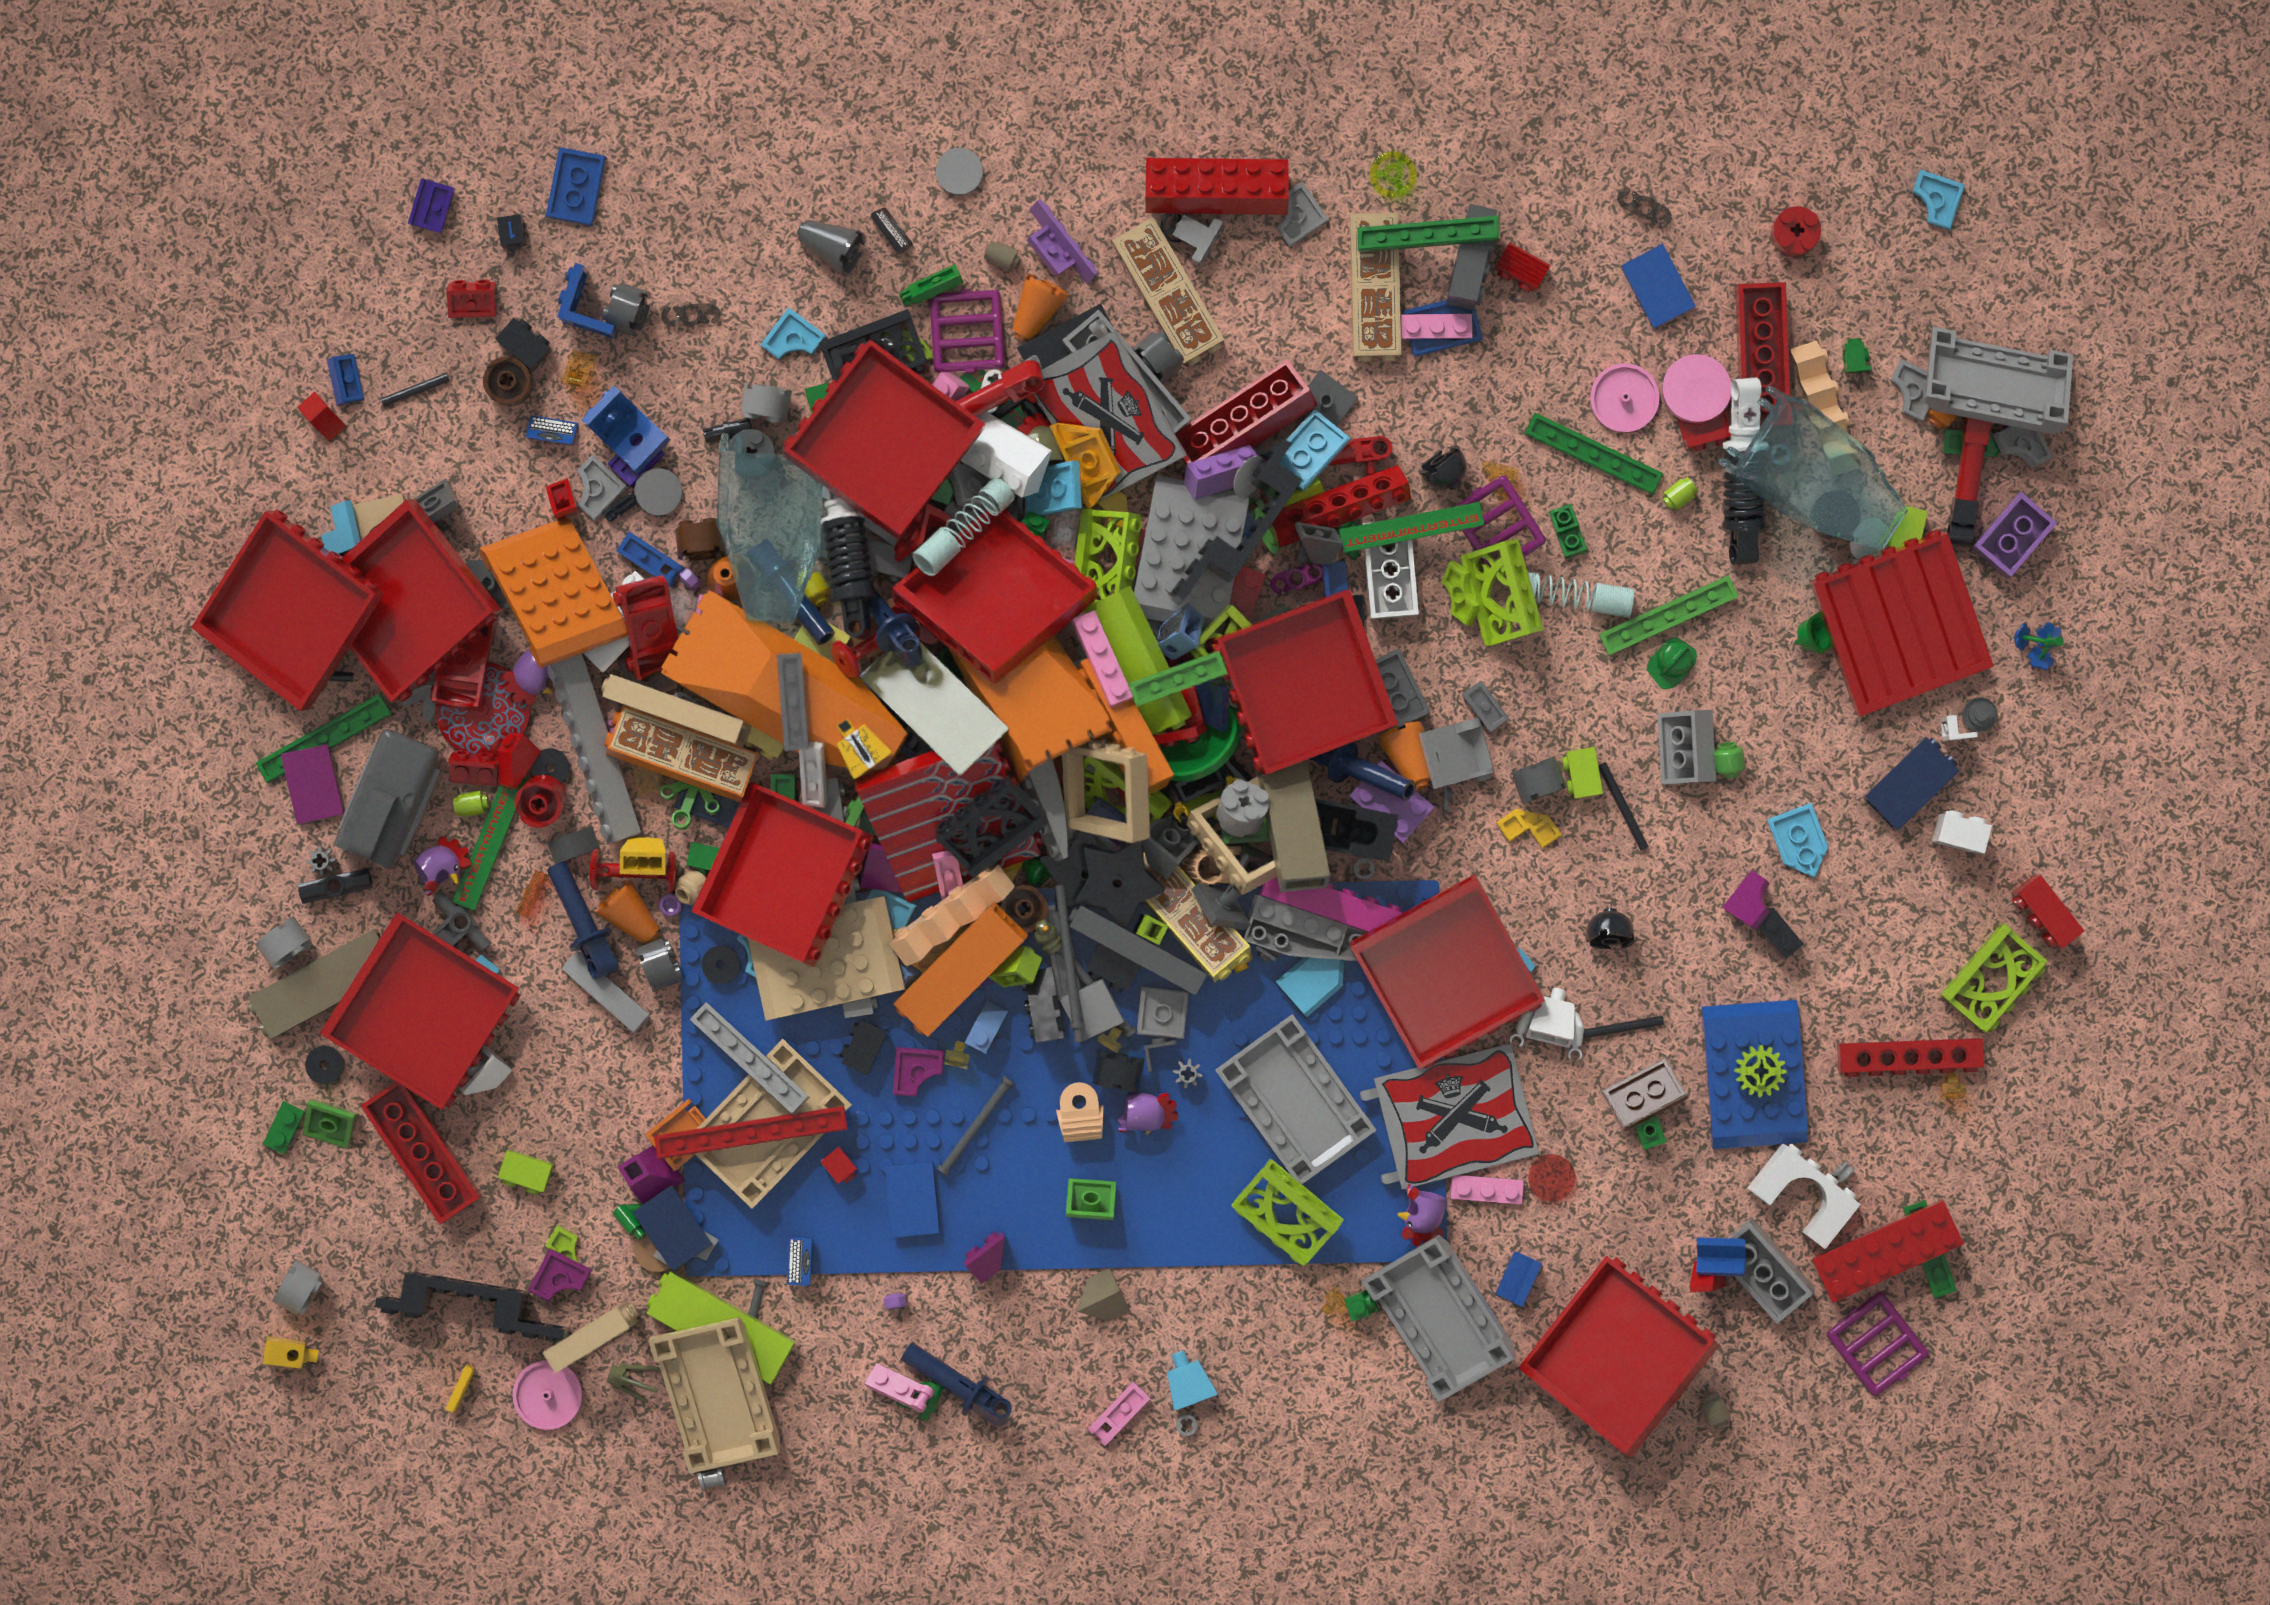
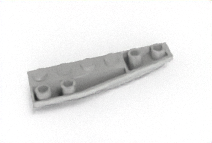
M1045 752L1048 761L1032 768L1025 780L1018 783V786L1038 806L1040 805L1046 811L1047 824L1039 832L1047 845L1050 856L1056 862L1068 857L1067 827L1057 773L1053 760ZM1012 770L1008 771L1010 773V776L1014 775Z
M1254 895L1247 916L1250 925L1244 931L1243 939L1246 942L1288 956L1358 961L1350 948L1349 942L1367 932L1260 895Z

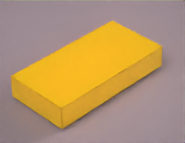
M465 1365L446 1406V1410L452 1413L458 1410L476 1369L474 1366Z

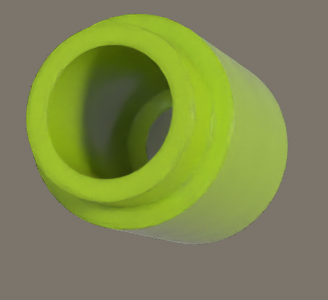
M1686 477L1684 480H1678L1664 491L1665 497L1662 500L1670 510L1674 508L1676 511H1679L1693 500L1695 494L1699 491L1694 483Z
M482 790L459 794L458 797L453 798L456 816L469 817L486 814L487 808H490L489 797Z

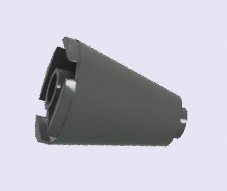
M812 220L801 223L797 231L799 241L843 276H845V272L849 274L854 269L862 255L861 252H858L860 244L865 246L866 236L861 231Z

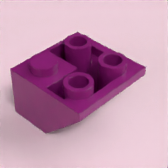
M653 1145L617 1166L628 1186L642 1205L671 1185L675 1188L685 1182L678 1169L674 1172L664 1159H657L656 1149Z
M994 1231L984 1239L986 1243L979 1249L976 1245L965 1254L967 1259L963 1263L981 1284L1001 1270L1005 1243V1233L1003 1231L999 1234Z

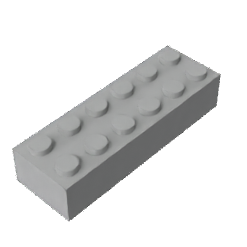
M1099 309L1062 340L1061 344L1070 354L1098 339L1089 328V325L1096 320L1102 319L1104 321L1107 333L1116 330ZM1117 332L1174 434H1177L1190 423L1191 417Z

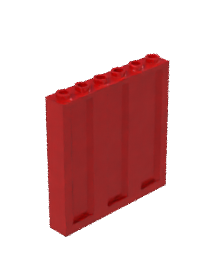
M1940 529L1926 533L1927 537L1920 540L1917 538L1909 539L1903 542L1904 546L1895 548V546L1885 548L1881 550L1882 554L1873 557V554L1859 558V563L1853 565L1850 563L1842 564L1837 567L1835 572L1828 573V571L1818 573L1814 575L1815 579L1809 581L1853 708L1860 717L1994 667L1949 535L1944 531L1940 532Z

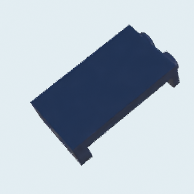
M1927 737L1922 738L1889 773L1862 796L1894 831H1898L1959 772L1956 768L1958 763L1950 755L1945 756L1939 750L1941 748L1940 744L1932 737L1930 739Z

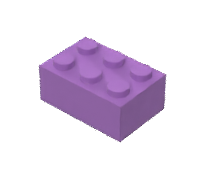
M2020 492L2014 496L1971 546V549L2007 579L2016 572L2057 522L2025 494Z
M1381 760L1376 764L1394 772ZM1362 781L1348 796L1361 808L1398 814V827L1394 837L1401 843L1405 842L1434 808L1417 791H1414L1413 796L1408 801H1404Z

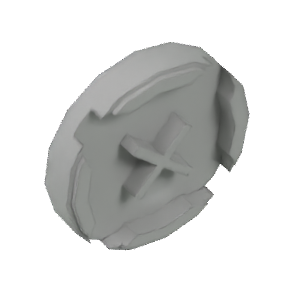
M953 148L946 151L939 158L936 165V178L940 186L946 192L953 195H966L973 192L983 177V167L979 157L965 148Z
M653 468L645 471L638 478L634 494L641 509L649 514L659 516L668 514L677 507L682 496V488L677 476L671 471Z

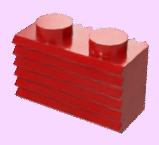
M1509 242L1494 270L1498 271L1496 275L1506 281H1509L1511 278L1519 283L1517 285L1518 288L1530 293L1531 290L1536 292L1551 265Z

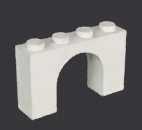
M1782 1143L1747 1189L1765 1203L1771 1205L1784 1187L1792 1180L1797 1178H1810L1814 1180L1820 1188L1822 1202L1818 1212L1802 1232L1820 1247L1826 1249L1861 1204L1855 1200L1857 1195L1851 1190L1845 1188L1843 1191L1837 1186L1839 1181L1829 1173L1825 1176L1818 1171L1821 1167L1810 1158L1808 1161L1800 1156L1803 1152L1793 1144L1788 1147Z

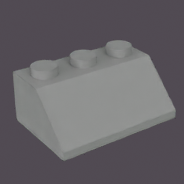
M1692 710L1658 713L1661 785L1715 782L1713 711Z

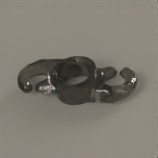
M1623 188L1619 191L1617 201L1625 210L1639 218L1648 219L1653 224L1658 222L1657 214L1664 212L1666 219L1659 222V227H1666L1670 224L1672 214L1666 206L1658 203L1651 197L1641 196L1636 191L1632 192L1633 200L1630 203H1625L1623 196L1630 193L1631 189ZM1641 201L1650 203L1651 211L1648 214L1639 212L1638 204Z
M712 303L686 304L682 307L674 306L672 309L676 312L677 318L673 321L667 317L668 312L671 310L669 306H666L661 313L663 323L670 327L695 326L700 323L708 324L710 321L705 316V312L709 309L715 312V316L711 320L713 324H716L721 317L719 307ZM690 308L698 312L697 319L692 322L687 321L684 317L685 311Z

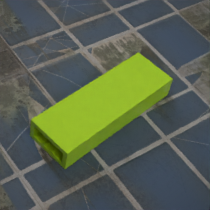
M1131 586L1109 595L1083 610L1085 614L1092 611L1096 612L1127 684L1170 669ZM1181 691L1137 706L1152 735L1166 733V728L1171 727L1172 730L1186 725L1184 720L1192 716Z
M677 1272L664 1273L658 1284L661 1289L657 1295L653 1294L646 1305L649 1307L647 1314L676 1331L740 1317L746 1325L761 1378L765 1382L772 1384L797 1341Z

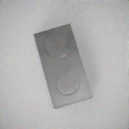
M1479 681L1462 694L1489 733L1509 719L1482 681Z

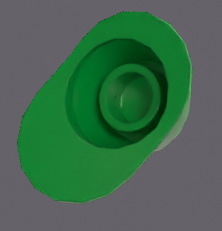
M1820 611L1798 626V638L1794 643L1800 644L1804 650L1821 654L1832 647Z
M1678 637L1671 638L1651 657L1646 670L1661 689L1673 688L1682 681L1695 665L1697 658L1696 650Z

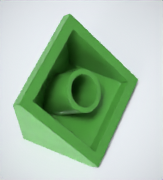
M315 1099L309 1100L303 1135L348 1149L359 1113Z
M1069 1178L1066 1217L1114 1220L1116 1182Z

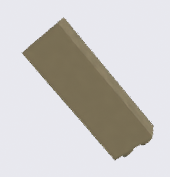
M1307 759L1267 775L1261 774L1258 771L1259 787L1268 794L1269 806L1265 817L1280 892L1327 888L1330 873Z
M373 929L249 996L250 1003H248V1007L254 1016L258 1015L261 1021L259 1027L264 1036L274 1039L337 1005L381 937L379 931Z

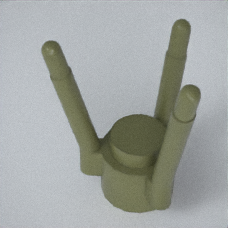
M620 1362L619 1366L612 1365L607 1383L613 1384V1388L622 1390L644 1403L647 1402L646 1398L625 1386L630 1384L647 1391L658 1392L657 1388L629 1379L631 1372L627 1370L660 1372V1367L628 1365Z

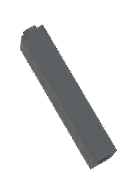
M1080 906L1079 910L1074 907L1068 918V921L1072 922L1069 927L1194 995L1197 994L1207 976L1205 972L1083 906Z

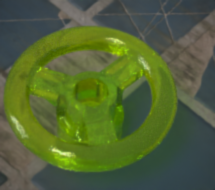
M1387 151L1380 154L1372 162L1369 171L1370 182L1373 188L1379 194L1389 198H1397L1407 194L1413 188L1417 176L1413 161L1406 154L1398 151ZM1388 158L1398 159L1396 163L1388 164L1385 170H1377L1380 163ZM1404 163L1409 169V180L1405 186L1401 182L1403 176L1402 166ZM1395 170L1398 175L1394 178L1390 177L1389 171ZM1377 178H1386L1387 181L1394 183L1397 190L1390 191L1384 189L1379 184Z

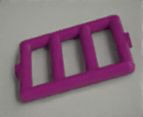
M960 289V292L937 294L933 299H930L935 372L965 371V374L975 373V370L1001 369L1005 366L1001 297L998 290L969 292V289ZM991 300L992 313L940 317L939 303ZM993 323L994 336L941 339V326ZM994 346L995 359L943 363L942 349Z
M1501 475L1483 488L1478 487L1471 492V496L1455 505L1460 506L1479 502L1500 487H1503L1509 499L1483 516L1484 526L1513 507L1516 508L1522 519L1484 544H1481L1475 534L1476 531L1484 526L1462 530L1473 549L1477 551L1504 542L1528 527L1535 539L1521 548L1524 560L1526 559L1525 556L1546 543V538L1505 475ZM1480 558L1483 564H1486L1491 568V565L1488 562V560H1486L1485 558Z
M1882 1292L1876 1293L1860 1307L1851 1309L1847 1312L1849 1315L1826 1334L1873 1396H1878L1898 1379L1902 1381L1908 1376L1907 1372L1929 1355L1928 1350ZM1880 1304L1888 1315L1846 1347L1838 1335ZM1895 1323L1903 1334L1861 1366L1853 1354L1891 1324ZM1909 1341L1917 1353L1879 1383L1875 1384L1867 1373Z

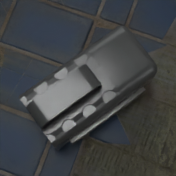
M383 730L377 743L374 744L361 773L333 845L368 861L396 870L401 855L406 856L441 775L442 770L438 768L443 759L442 752L393 730Z

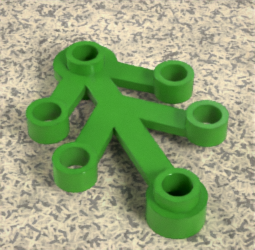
M681 781L672 785H664L660 790L662 798L670 801L675 797L676 793L689 788L681 809L676 810L672 815L673 826L678 830H686L691 825L690 812L698 791H700L706 803L705 809L708 814L716 815L720 811L719 803L713 798L711 792ZM669 789L672 791L671 795H664L665 790ZM710 804L717 805L715 810H709L708 807ZM681 818L686 819V823L683 825L678 824V820Z

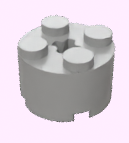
M745 382L740 411L743 412V417L757 419L763 415L767 416L766 421L783 422L788 417L792 390H785L784 393V388L762 384L753 385L752 383Z
M1241 779L1235 780L1223 791L1217 808L1216 816L1220 821L1221 828L1235 837L1256 834L1261 829L1268 810V794L1253 783L1245 782Z
M294 916L284 921L285 925L275 927L255 943L269 965L275 970L285 966L295 959V955L304 952L313 945L310 941L311 939Z
M295 1260L272 1302L295 1315H298V1313L303 1315L311 1301V1298L308 1296L310 1293L315 1295L322 1283L321 1273Z

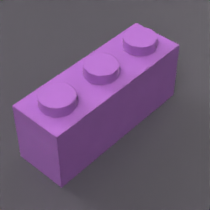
M1245 445L1188 463L1186 465L1184 485L1195 500L1234 488V479L1241 465L1249 458L1257 456V454L1250 445Z

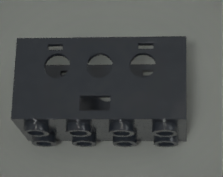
M1315 799L1318 817L1322 820L1320 828L1325 850L1390 862L1395 831L1398 827V814ZM1334 818L1339 819L1336 835H1331Z

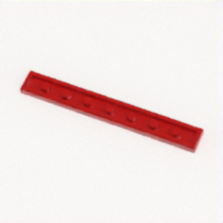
M844 1106L795 1113L794 1115L788 1114L654 1135L657 1159L842 1131L847 1130Z

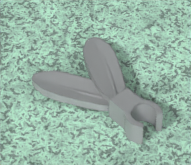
M436 672L428 685L413 690V695L406 701L401 702L402 705H413L424 699L422 715L425 722H430L435 715V705L430 699V692L435 683Z

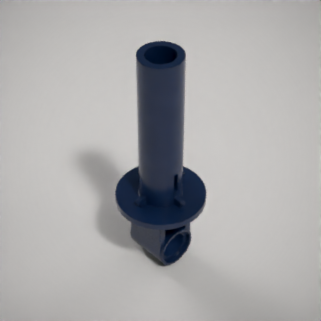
M768 540L746 552L751 565L763 577L759 584L761 592L770 593L776 590L818 645L827 643L834 636L835 631L793 579L798 570V564L794 560L783 562Z
M872 587L877 598L868 602L869 616L879 628L875 638L877 646L883 651H894L906 666L914 667L919 665L923 661V653L920 641L915 635L917 629L916 620L910 614L902 613L896 615L877 590Z
M1355 742L1309 758V760H1313L1321 766L1328 767V777L1334 783H1341L1348 776H1351L1404 801H1408L1415 791L1416 784L1414 781L1358 757V747Z
M559 862L549 867L547 872L578 937L569 946L572 952L580 950L588 972L595 980L617 972V959L606 940L612 933L611 929H597L567 862Z
M912 1342L907 1347L901 1357V1361L963 1400L962 1405L964 1408L961 1413L962 1415L966 1416L972 1410L995 1426H1003L1009 1421L1012 1410L1011 1403L987 1387L990 1380L989 1377L985 1376L976 1384ZM1002 1409L1006 1414L998 1415L994 1410Z

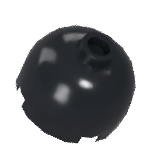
M1457 445L1448 447L1450 451L1442 454L1441 450L1422 464L1423 470L1418 472L1430 487L1436 490H1445L1447 488L1454 490L1462 484L1461 479L1465 476L1467 461Z
M1606 908L1590 920L1587 926V943L1590 941V946L1597 949H1611L1609 945H1621V949L1632 946L1634 943L1632 922L1626 915L1617 912V909Z

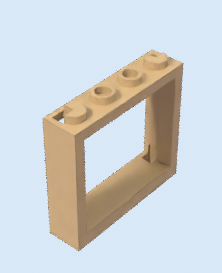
M1099 740L1088 741L1074 749L1067 742L1069 751L1062 754L1066 827L1131 843L1150 838L1147 754L1137 752L1135 748H1120L1118 744L1104 745L1103 741ZM1083 755L1125 764L1127 823L1085 814Z
M1258 777L1248 781L1259 787ZM1220 796L1191 811L1187 826L1191 829V834L1195 835L1201 842L1203 849L1213 857L1217 867L1228 876L1232 886L1235 885L1243 895L1277 877L1275 863L1272 861L1249 874L1245 871L1205 820L1216 814L1221 799Z
M625 1301L571 1334L568 1338L553 1345L543 1354L554 1372L557 1373L632 1327L639 1321L637 1319L639 1312L632 1303L629 1305Z

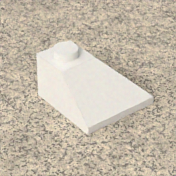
M485 1045L479 1053L482 1055L480 1062L475 1068L471 1066L467 1072V1075L470 1077L463 1088L458 1086L465 1095L497 1088L512 1071L503 1059Z

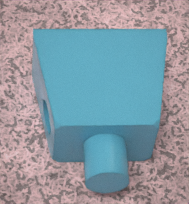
M1184 1350L1171 1355L1176 1368L1168 1370L1167 1375L1175 1411L1217 1395L1214 1385L1198 1359L1189 1362Z

